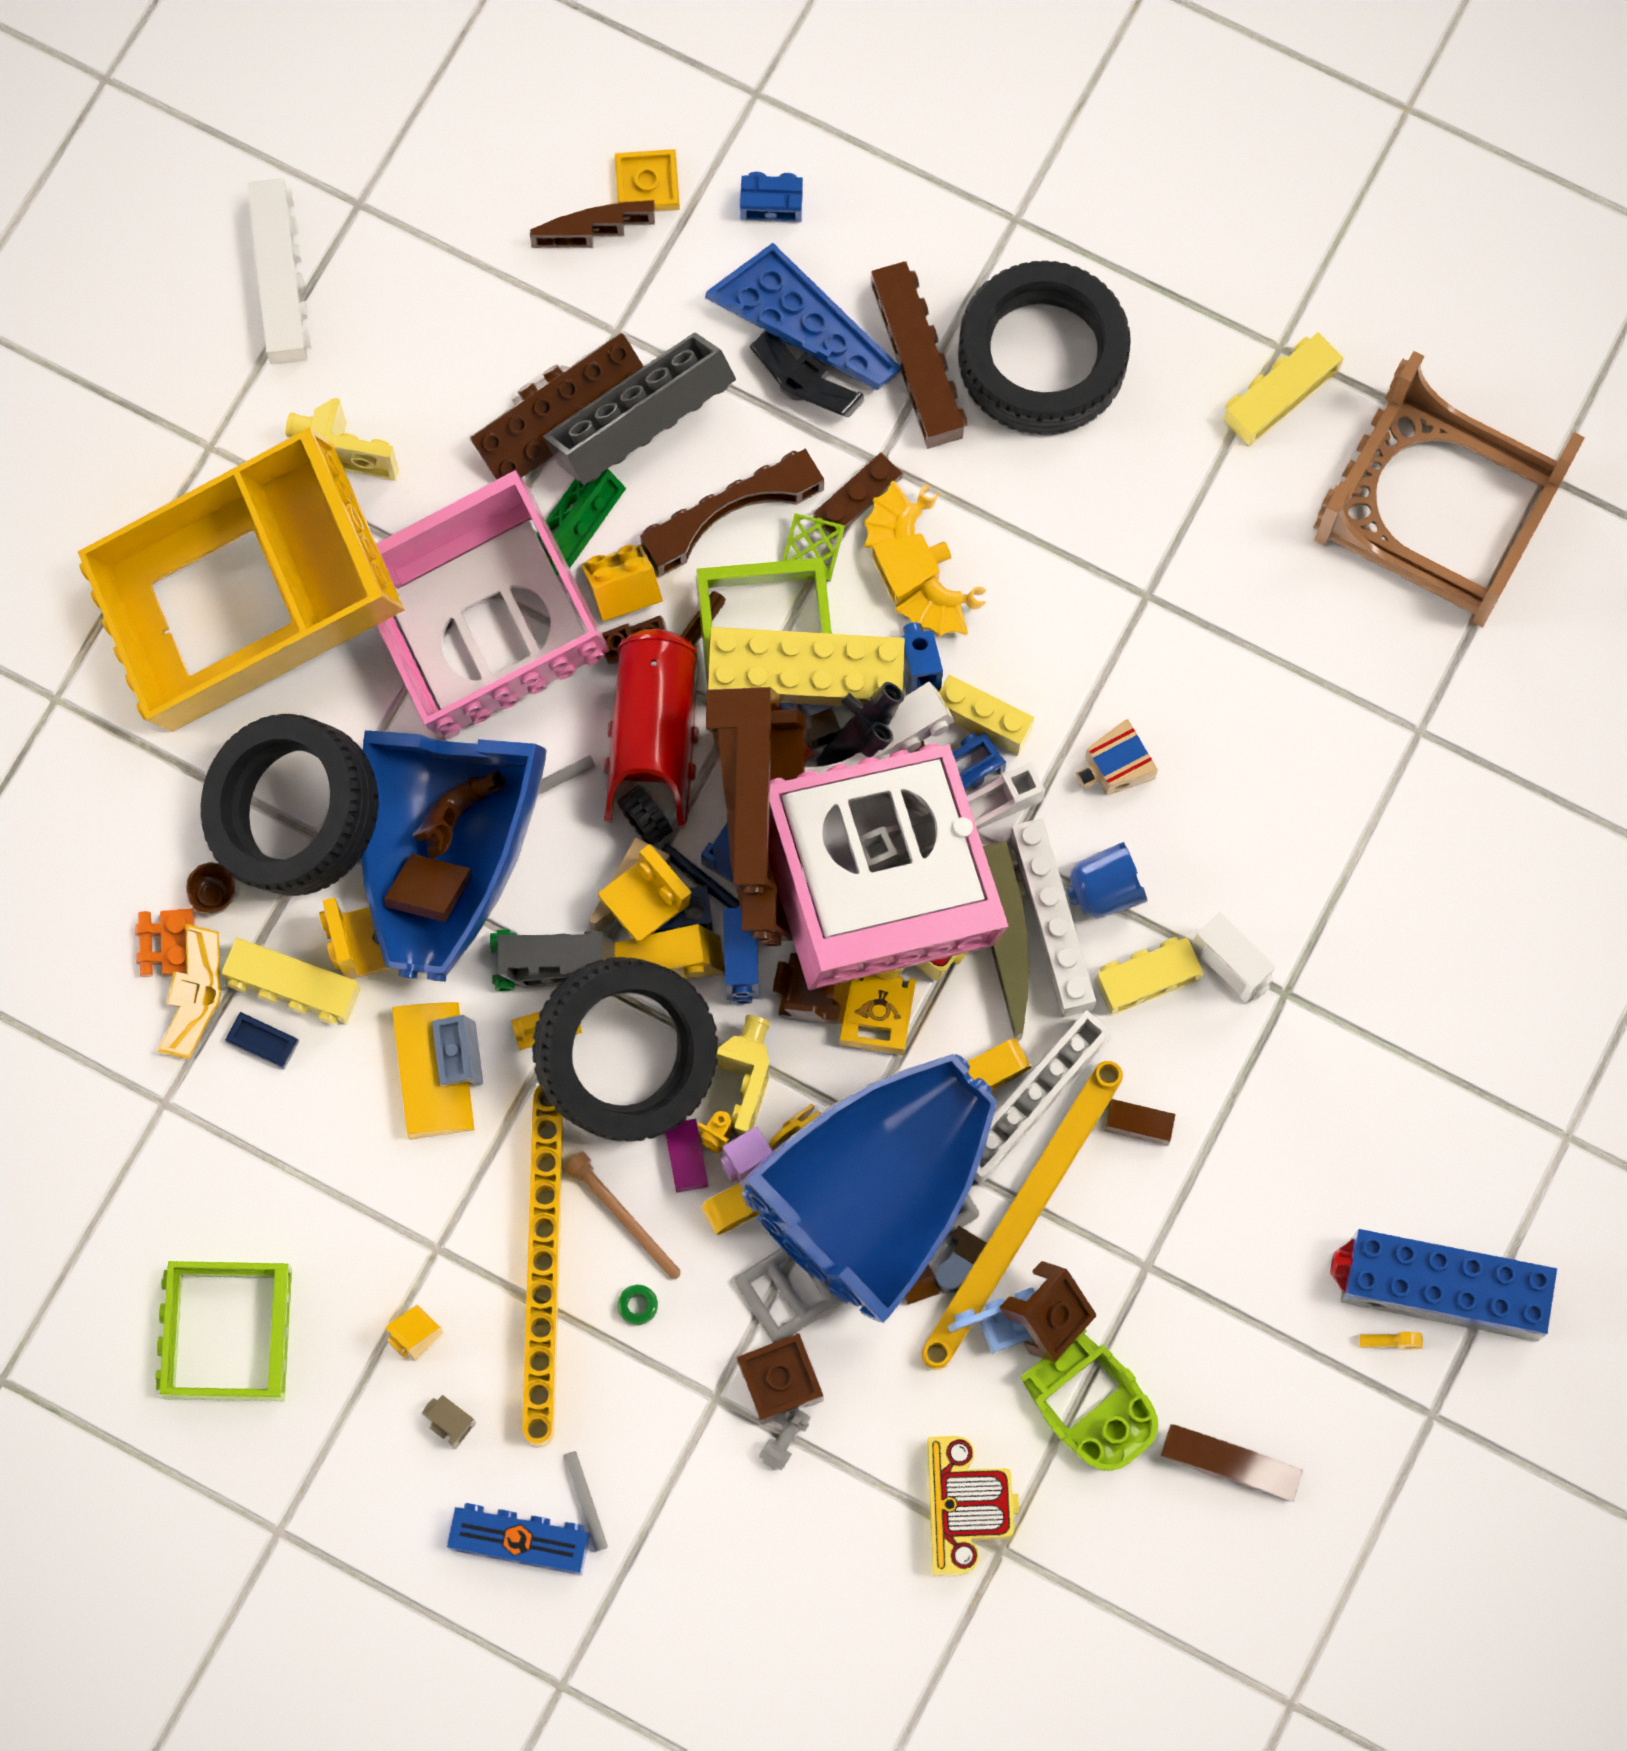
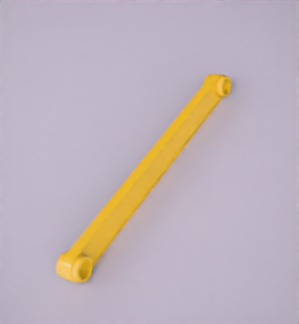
M1104 1061L1099 1063L1094 1069L931 1333L922 1350V1361L929 1369L941 1370L950 1363L972 1327L969 1326L950 1333L948 1326L956 1322L954 1316L971 1309L974 1310L975 1314L981 1313L984 1305L989 1300L1122 1082L1123 1071L1117 1063ZM1103 1070H1110L1115 1073L1116 1081L1105 1083L1101 1080L1099 1073ZM932 1347H940L945 1351L946 1358L940 1363L932 1362L927 1356V1351Z

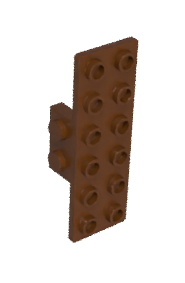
M618 333L571 367L565 365L559 367L558 364L553 365L542 373L544 378L535 384L529 382L517 391L519 395L512 399L515 406L471 435L470 441L496 480L515 470L522 478L553 456L542 437L544 434L640 370L644 365L625 335Z

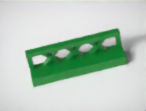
M609 469L603 471L598 479L585 486L574 479L545 520L550 531L558 527L552 535L569 569L627 489ZM576 502L571 509L567 510L572 503ZM537 531L536 535H537V537H538V539H539V541H540V543H541V545H542V547H543V549H544V551H545V553H546V555H547V557H548V559H549V561H550V563H551V565H552V567H553V569H554L556 575L558 576L559 573H558V571H557V569H556V567H555V565H554V563H553V561H552V559H551V557H550V555H549V553H548V551H547V549H546V547H545V545H544V543H543V541H542V539H541V537H540L539 532Z

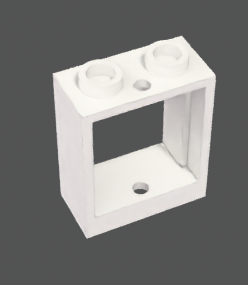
M1220 911L1196 933L1192 943L1195 955L1245 1004L1252 997L1256 1001L1259 1000L1270 989L1269 985L1274 981L1272 974L1276 966Z

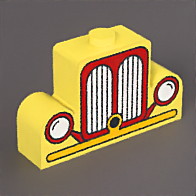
M928 1437L933 1577L967 1575L974 1570L979 1560L978 1548L971 1541L1011 1539L1014 1534L1013 1514H1019L1018 1493L1012 1494L1011 1471L1008 1468L968 1469L973 1462L975 1452L973 1445L965 1437Z

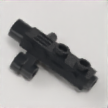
M885 682L864 704L851 693H848L841 703L850 709L854 715L820 752L815 760L817 761V767L842 762L860 752L870 758L879 750H884L893 741V733L886 725L892 718V712L904 700L901 689L891 682Z

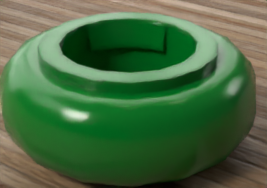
M635 1284L628 1286L622 1291L618 1297L617 1308L619 1315L624 1321L631 1325L639 1326L647 1324L654 1318L658 1311L659 1303L652 1289L645 1285ZM639 1295L647 1299L648 1307L646 1311L641 1314H634L628 1309V1302L633 1296Z

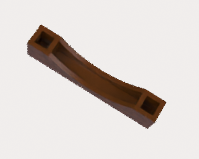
M805 448L799 452L796 450L784 455L780 462L771 467L770 465L760 467L754 472V476L744 481L739 479L732 482L726 487L725 491L716 496L715 494L705 496L699 501L697 506L689 510L684 508L675 512L670 520L662 524L655 523L648 526L643 531V534L640 535V542L657 575L661 577L686 564L693 548L702 535L714 523L729 513L760 503L782 502L797 505L824 491V477L807 449Z

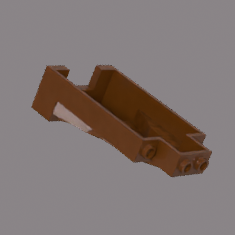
M771 687L711 689L706 692L705 729L712 733L721 759L722 781L728 819L730 862L734 878L733 885L736 886L742 911V931L752 936L753 940L762 942L763 946H781V941H792V935L768 860L770 780L782 778L785 781L796 779L799 774L805 772L806 717L798 710L772 711V708H779L780 695ZM783 807V810H784V813H785V816H786V820H787V823H788V826H789V829H790V832H791V836H792V839H793V842H794V845H795V849H796V852H797V855H798V858H799V861H800V865H801V868H802V871H803L802 863H801V860H800V857H799V854H798V850H797V847H796V844H795V841H794V838H793V834H792V831H791V828H790V825H789V821H788V818H787V815H786V812H785V808Z

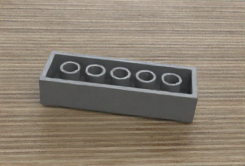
M694 332L542 437L558 465L581 484L585 485L587 482L598 479L601 473L612 465L624 461L627 455L638 447L649 444L652 438L663 430L675 426L678 420L689 412L701 408L703 403L712 396L727 390L729 385L737 379L722 350Z

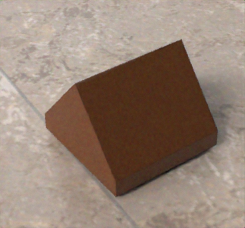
M929 1264L905 1296L908 1305L939 1294L935 1276Z

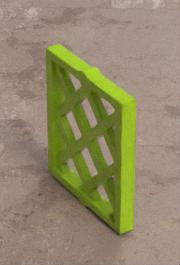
M794 513L782 561L796 560L798 558L804 559L802 556L811 550L816 558H822L816 547L826 542L831 552L823 556L825 561L832 557L829 570L824 563L825 576L827 581H831L845 525L825 521L822 518H813ZM802 519L810 520L815 525L805 531L800 521ZM797 524L802 533L793 538ZM824 524L836 528V531L826 536L821 526ZM818 529L823 539L813 544L808 534ZM838 535L834 549L829 540ZM805 537L809 547L799 552L794 542ZM790 546H792L796 555L787 560Z

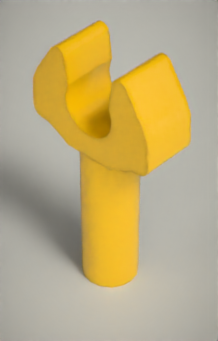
M1421 1332L1360 1334V1347H1398L1403 1350L1423 1349V1335Z

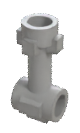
M798 1408L786 1413L784 1419L788 1423L777 1441L773 1442L769 1439L759 1454V1457L764 1460V1464L774 1470L775 1468L783 1470L792 1453L787 1451V1448L799 1430L805 1432L809 1427L808 1422L811 1417Z

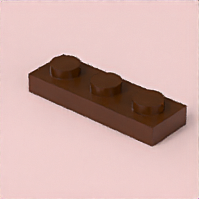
M880 452L813 513V518H822L825 521L845 525L846 529L874 504V497H879L887 492L891 481L897 483L902 478L903 473ZM825 524L822 526L829 534L836 531V528Z

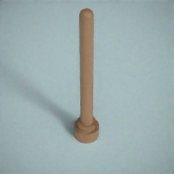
M584 1151L574 1156L563 1169L572 1179L576 1177L578 1181L583 1180L669 1278L678 1279L681 1275L678 1266L593 1173L592 1160Z

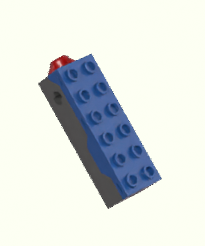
M1358 1229L1349 1242L1334 1251L1330 1275L1342 1291L1340 1301L1342 1303L1538 1342L1548 1334L1558 1268Z

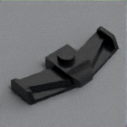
M765 330L749 346L779 383L780 391L792 400H805L847 418L864 402V394L862 392H855L826 380L829 376L828 368L806 352L796 359L780 338Z

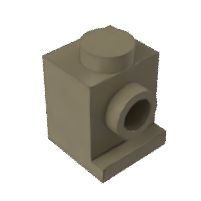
M443 1394L438 1400L432 1398L422 1411V1415L432 1422L428 1428L442 1439L449 1435L451 1438L448 1443L454 1449L458 1448L477 1423L473 1417Z

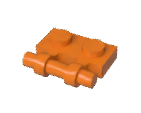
M193 908L160 911L161 923L158 924L151 923V912H138L135 936L139 937V952L136 953V964L140 965V976L152 977L153 965L162 964V974L164 977L172 976L173 972L187 974L185 924L195 926V911ZM161 936L162 952H152V937Z

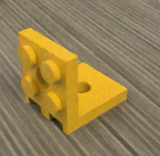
M335 897L322 900L325 911L319 912V916L327 938L332 939V942L326 944L335 970L341 969L343 975L350 979L390 970L391 968H387L380 945L374 942L376 932L370 908L366 907L342 913Z

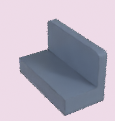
M465 1015L432 1021L440 1085L446 1087L466 1082L476 1086L483 1085L475 1021Z

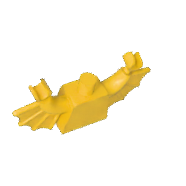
M891 481L887 492L873 498L874 509L870 516L864 520L868 531L864 546L865 548H872V558L896 606L895 611L907 616L911 622L921 623L922 628L933 630L939 637L951 632L967 635L968 629L961 608L962 603H966L973 610L980 609L986 601H977L974 595H983L986 589L978 586L973 588L969 594L946 589L939 582L940 570L937 564L952 558L948 545L943 541L928 547L924 536L916 533L915 524L917 519L923 514L922 510L933 508L939 493H936L932 498L926 497L925 494L930 485H924L915 504L908 500L895 481Z

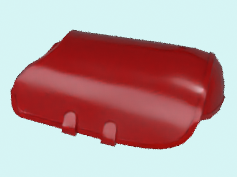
M646 629L630 634L618 644L613 720L608 723L607 736L611 738L610 757L605 759L604 773L608 775L604 822H612L614 793L617 786L623 780L667 783L673 791L678 827L686 828L690 780H695L696 765L692 763L693 744H697L699 739V728L695 727L698 652L686 638L672 631Z

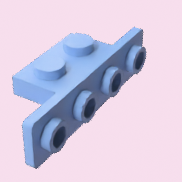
M1031 1287L1014 1295L1018 1299L1027 1301L1035 1291ZM1003 1298L984 1305L986 1311L975 1314L974 1310L971 1309L954 1316L956 1322L948 1326L949 1332L953 1333L980 1323L992 1354L1033 1339L1024 1325L1008 1320L999 1308L1004 1302Z

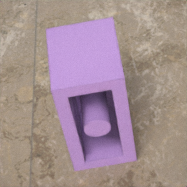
M756 1126L723 1146L724 1157L721 1158L723 1163L721 1166L731 1182L737 1179L738 1183H740L773 1151Z

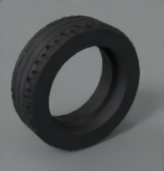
M1035 260L1013 265L1009 269H1004L998 274L993 275L991 280L986 281L976 291V295L971 298L966 307L961 322L958 345V363L961 369V378L976 405L981 406V410L984 413H987L993 420H998V423L1007 426V428L1017 429L1018 432H1027L1033 435H1055L1058 432L1066 433L1070 430L1073 431L1078 429V426H1085L1090 421L1096 419L1097 415L1102 414L1111 405L1112 399L1116 398L1121 389L1130 355V327L1128 326L1125 311L1120 306V301L1116 298L1113 291L1108 289L1107 285L1101 282L1098 277L1091 275L1090 272L1082 270L1078 266H1072L1065 262L1060 263L1059 261ZM1048 304L1067 309L1083 319L1095 334L1097 358L1093 369L1082 382L1061 391L1039 392L1020 387L1007 379L993 362L991 338L998 322L1008 313L1028 305Z
M290 713L259 718L257 721L242 727L226 741L213 759L206 774L201 794L200 817L207 846L212 851V855L218 861V864L229 875L251 887L286 896L308 895L319 892L322 888L326 889L348 874L349 870L353 869L371 841L379 808V794L375 773L369 759L366 758V754L349 735L333 726L303 715ZM294 751L308 752L321 761L328 777L330 802L327 816L319 833L305 849L287 859H274L260 851L251 831L250 805L253 792L264 772L279 758Z
M612 957L606 960H598L585 965L584 969L579 968L568 975L565 982H560L557 988L552 991L550 999L545 1001L544 1007L539 1013L540 1020L536 1022L533 1034L535 1043L532 1045L533 1062L536 1063L534 1070L547 1100L551 1105H554L555 1110L572 1124L608 1140L620 1142L623 1140L626 1142L644 1141L646 1138L652 1139L661 1136L668 1129L673 1130L679 1124H682L686 1117L691 1116L694 1110L700 1106L701 1099L706 1097L707 1091L712 1085L711 1080L715 1076V1069L718 1063L716 1058L718 1036L715 1035L717 1028L712 1013H709V1006L702 995L697 993V989L688 980L681 977L675 971L646 960L631 957ZM621 993L641 994L659 1003L672 1018L677 1032L676 1059L667 1080L652 1096L642 1102L630 1105L606 1103L589 1093L576 1075L572 1058L576 1032L588 1011L602 999Z

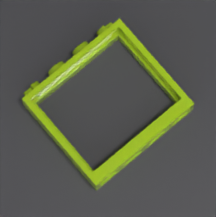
M823 557L696 569L695 579L706 682L708 678L709 636L712 627L708 588L815 579L821 633L832 634Z
M168 1261L167 1270H163V1278H161V1288L166 1290L165 1303H161L159 1307V1322L164 1323L163 1336H159L157 1340V1356L162 1357L161 1370H156L155 1372L156 1390H159V1395L164 1399L285 1401L293 1268L288 1263ZM183 1276L274 1278L268 1389L176 1387Z

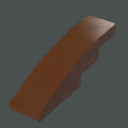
M654 200L619 202L591 207L560 216L530 229L532 248H593L594 236H624V225H655Z
M1170 1424L1160 1455L1217 1479H1225L1251 1490H1259L1287 1502H1294L1303 1469L1175 1424Z

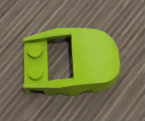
M1085 1329L1056 1362L1042 1358L1020 1378L1046 1423L1066 1445L1087 1464L1096 1469L1104 1471L1118 1470L1134 1461L1153 1443L1158 1432V1416L1148 1396L1144 1395L1136 1382L1135 1375L1128 1367L1125 1368L1103 1344L1099 1347L1085 1334L1087 1332ZM1097 1359L1120 1388L1068 1429L1046 1400Z

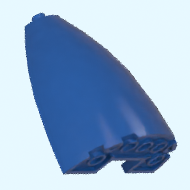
M365 730L363 751L375 773L379 794V808L373 836L361 860L369 908L387 968L399 970V977L418 979V973L427 974V980L446 982L447 975L474 941L497 905L518 862L537 802L547 749L534 743L478 739V743L435 740L421 734ZM495 770L501 772L500 776L503 775L506 780L505 789L487 795L483 801L477 802L465 810L453 829L452 842L446 853L432 858L471 868L472 878L446 922L387 908L384 897L410 855L416 854L431 858L427 854L426 840L419 841L417 838L414 839L412 834L422 825L433 804L442 795L471 777L476 776L479 778Z
M950 1054L907 1068L871 1083L830 1106L779 1145L740 1183V1187L744 1189L741 1195L746 1205L752 1210L760 1212V1215L756 1218L757 1221L812 1278L816 1277L822 1282L827 1281L830 1283L827 1287L830 1293L847 1305L850 1302L856 1307L862 1306L859 1310L861 1314L881 1323H884L915 1285L950 1232L971 1189L987 1143L998 1101L990 1094L992 1089L981 1078L974 1080L969 1075L968 1069L970 1065L958 1054Z

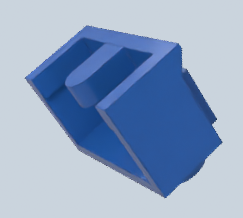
M986 732L980 736H977L976 733L968 735L960 742L962 747L952 752L955 762L960 761L981 747L989 755L959 774L964 789L972 786L973 789L979 787L984 782V777L997 770L999 775L1005 772L1006 761L1000 755Z

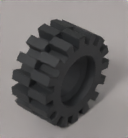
M640 785L635 786L617 800L620 809L630 821L631 826L636 829L638 835H641L642 839L648 844L654 846L673 832L672 826L664 816L663 811L659 809L655 800Z

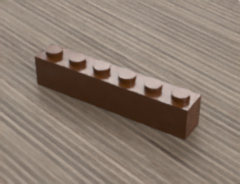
M907 261L872 270L870 284L897 363L902 367L900 371L927 449L963 439L964 427L968 426L963 408H957L955 399L958 398L957 389L954 381H948L945 373V371H948L947 360L943 352L938 353L936 343H939L937 331L934 325L929 326L926 316L929 315V310L925 298H919L916 290L920 286L915 270L910 271Z

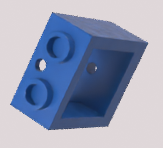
M723 908L726 999L733 1000L734 1004H750L753 1002V999H759L757 941L742 931L741 908Z

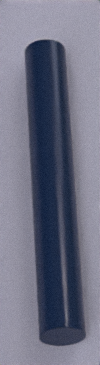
M669 843L664 845L661 850L670 854V860L675 866L700 886L707 885L708 892L727 908H740L739 900Z

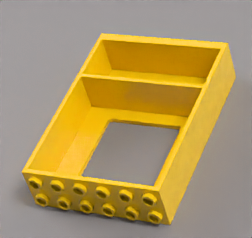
M310 427L78 551L82 562L79 564L80 571L91 584L93 590L90 594L93 602L98 608H101L104 619H102L103 627L114 640L116 645L113 647L114 654L126 669L125 680L128 687L137 696L139 702L136 706L139 714L144 720L172 732L405 611L334 445ZM254 531L291 617V622L190 676L172 633L168 632L165 634L170 628L154 592L153 584Z

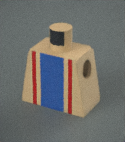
M1127 718L1087 749L1085 758L1089 766L1077 771L1075 774L1083 789L1099 782L1104 792L1110 795L1156 779L1158 768Z

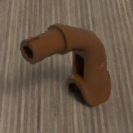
M495 770L479 778L476 776L471 777L442 795L433 804L422 825L412 834L414 839L417 838L419 841L426 840L427 854L431 858L446 853L452 842L453 829L465 810L475 803L483 801L487 795L505 789L506 780L503 775L500 776L501 772Z

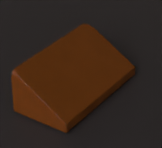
M1111 1099L1104 1131L1169 1146L1176 1114Z

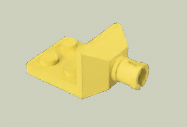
M333 398L317 407L314 410L313 416L310 417L293 412L289 413L285 427L286 437L291 438L310 427L334 445L345 471L397 481L399 466L393 446H390L389 443L383 440L373 439L371 442L359 440L357 436L345 433L347 420L340 399Z
M749 1014L745 1017L741 1035L739 1037L734 1035L718 1047L717 1051L718 1068L745 1076L740 1091L742 1092L741 1099H743L742 1106L736 1104L731 1117V1130L735 1131V1139L754 1128L770 1078L769 1059L766 1045H764L770 1021Z

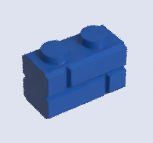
M759 171L750 172L748 175H741L740 220L802 222L803 177H797L796 174L789 172L781 173L779 176H766L765 173Z

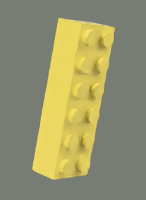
M711 627L707 690L771 687L780 695L779 703L845 706L841 701L848 693H851L864 704L885 682L895 684L903 692L905 638Z

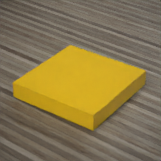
M676 149L615 153L618 203L654 200L655 211L680 210Z

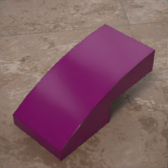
M696 1118L685 1120L673 1130L668 1129L665 1133L676 1193L709 1187Z

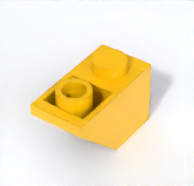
M417 1304L385 1328L390 1335L387 1341L391 1344V1347L404 1359L410 1355L415 1361L444 1332Z

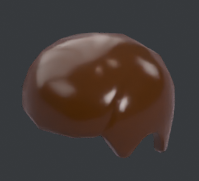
M208 862L198 865L187 879L186 895L189 904L192 905L193 909L202 914L214 915L224 912L233 902L235 896V878L229 875L218 863Z

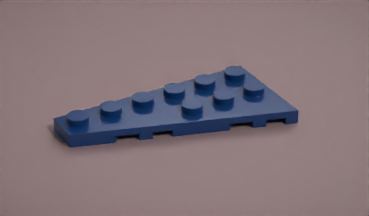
M773 242L706 291L705 299L877 391L900 373L902 367Z

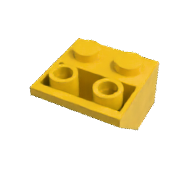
M641 544L626 545L617 552L608 555H596L591 557L588 562L581 564L596 608L603 622L663 602L654 569Z

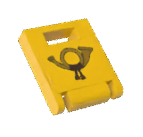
M876 975L863 977V981L852 980L839 1045L904 1055L916 979H909L908 988L902 987L903 977L901 976L892 980H883ZM859 1026L891 1031L890 1041L858 1036Z

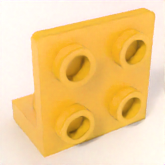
M649 844L639 852L637 864L599 891L598 898L633 939L640 943L687 908L692 892Z

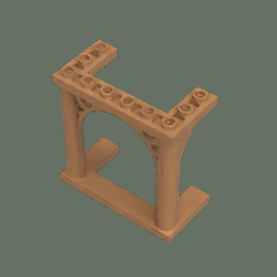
M1413 350L1408 360L1402 358L1389 386L1390 389L1385 397V400L1389 401L1385 410L1380 408L1377 410L1370 424L1375 428L1370 436L1364 434L1356 449V451L1360 452L1356 462L1351 459L1342 474V477L1346 478L1345 482L1341 481L1334 489L1330 488L1317 515L1318 518L1313 526L1314 529L1318 530L1314 541L1323 546H1326L1328 540L1335 542L1474 614L1475 617L1472 623L1483 628L1586 437L1574 432L1558 461L1464 414L1441 398L1431 388L1422 373L1421 365L1425 356ZM1400 419H1407L1412 423L1414 427V435L1412 437H1404L1399 432L1397 423ZM1421 422L1425 423L1424 428L1428 427L1433 430L1430 433L1422 432ZM1389 430L1391 431L1393 438L1397 441L1394 447L1387 446L1391 439ZM1428 441L1454 443L1544 488L1489 589L1409 549L1400 543L1386 528L1377 506V485L1387 463L1402 450ZM1377 463L1380 468L1375 470L1372 468V464ZM1362 487L1367 488L1369 491L1367 497L1352 498L1362 492ZM1365 505L1369 507L1370 515L1363 519H1354L1350 517L1348 511L1353 506ZM1373 523L1377 527V532L1374 533L1369 527L1367 531L1362 528Z

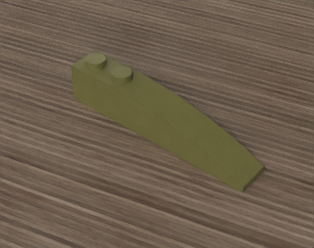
M1007 841L983 846L1009 926L991 947L1013 1036L1017 1041H1020L1024 1031L1029 981L1028 935L1022 899H1026V892L1023 881H1017L1014 869L1018 868L1016 853L1014 849H1008Z

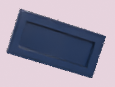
M239 1012L225 1039L226 1043L283 1070L288 1065L299 1043L298 1038L242 1012Z

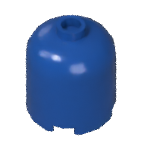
M1124 841L1080 860L1074 864L1070 871L1069 878L1072 887L1067 888L1066 891L1073 907L1079 905L1083 913L1091 918H1104L1148 902L1144 887H1141L1137 878V869Z

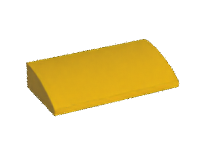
M459 1002L423 1003L392 1007L406 1130L409 1139L475 1131L469 1082L446 1087L440 1085L432 1025L434 1020L461 1015Z

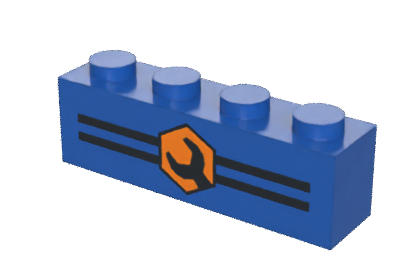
M465 1503L464 1508L455 1507L447 1548L450 1551L582 1576L590 1540L589 1532L583 1531L584 1525L564 1522L563 1527L550 1525L551 1519L534 1515H531L530 1521L517 1519V1512L498 1509L496 1515L484 1512V1506L472 1503Z

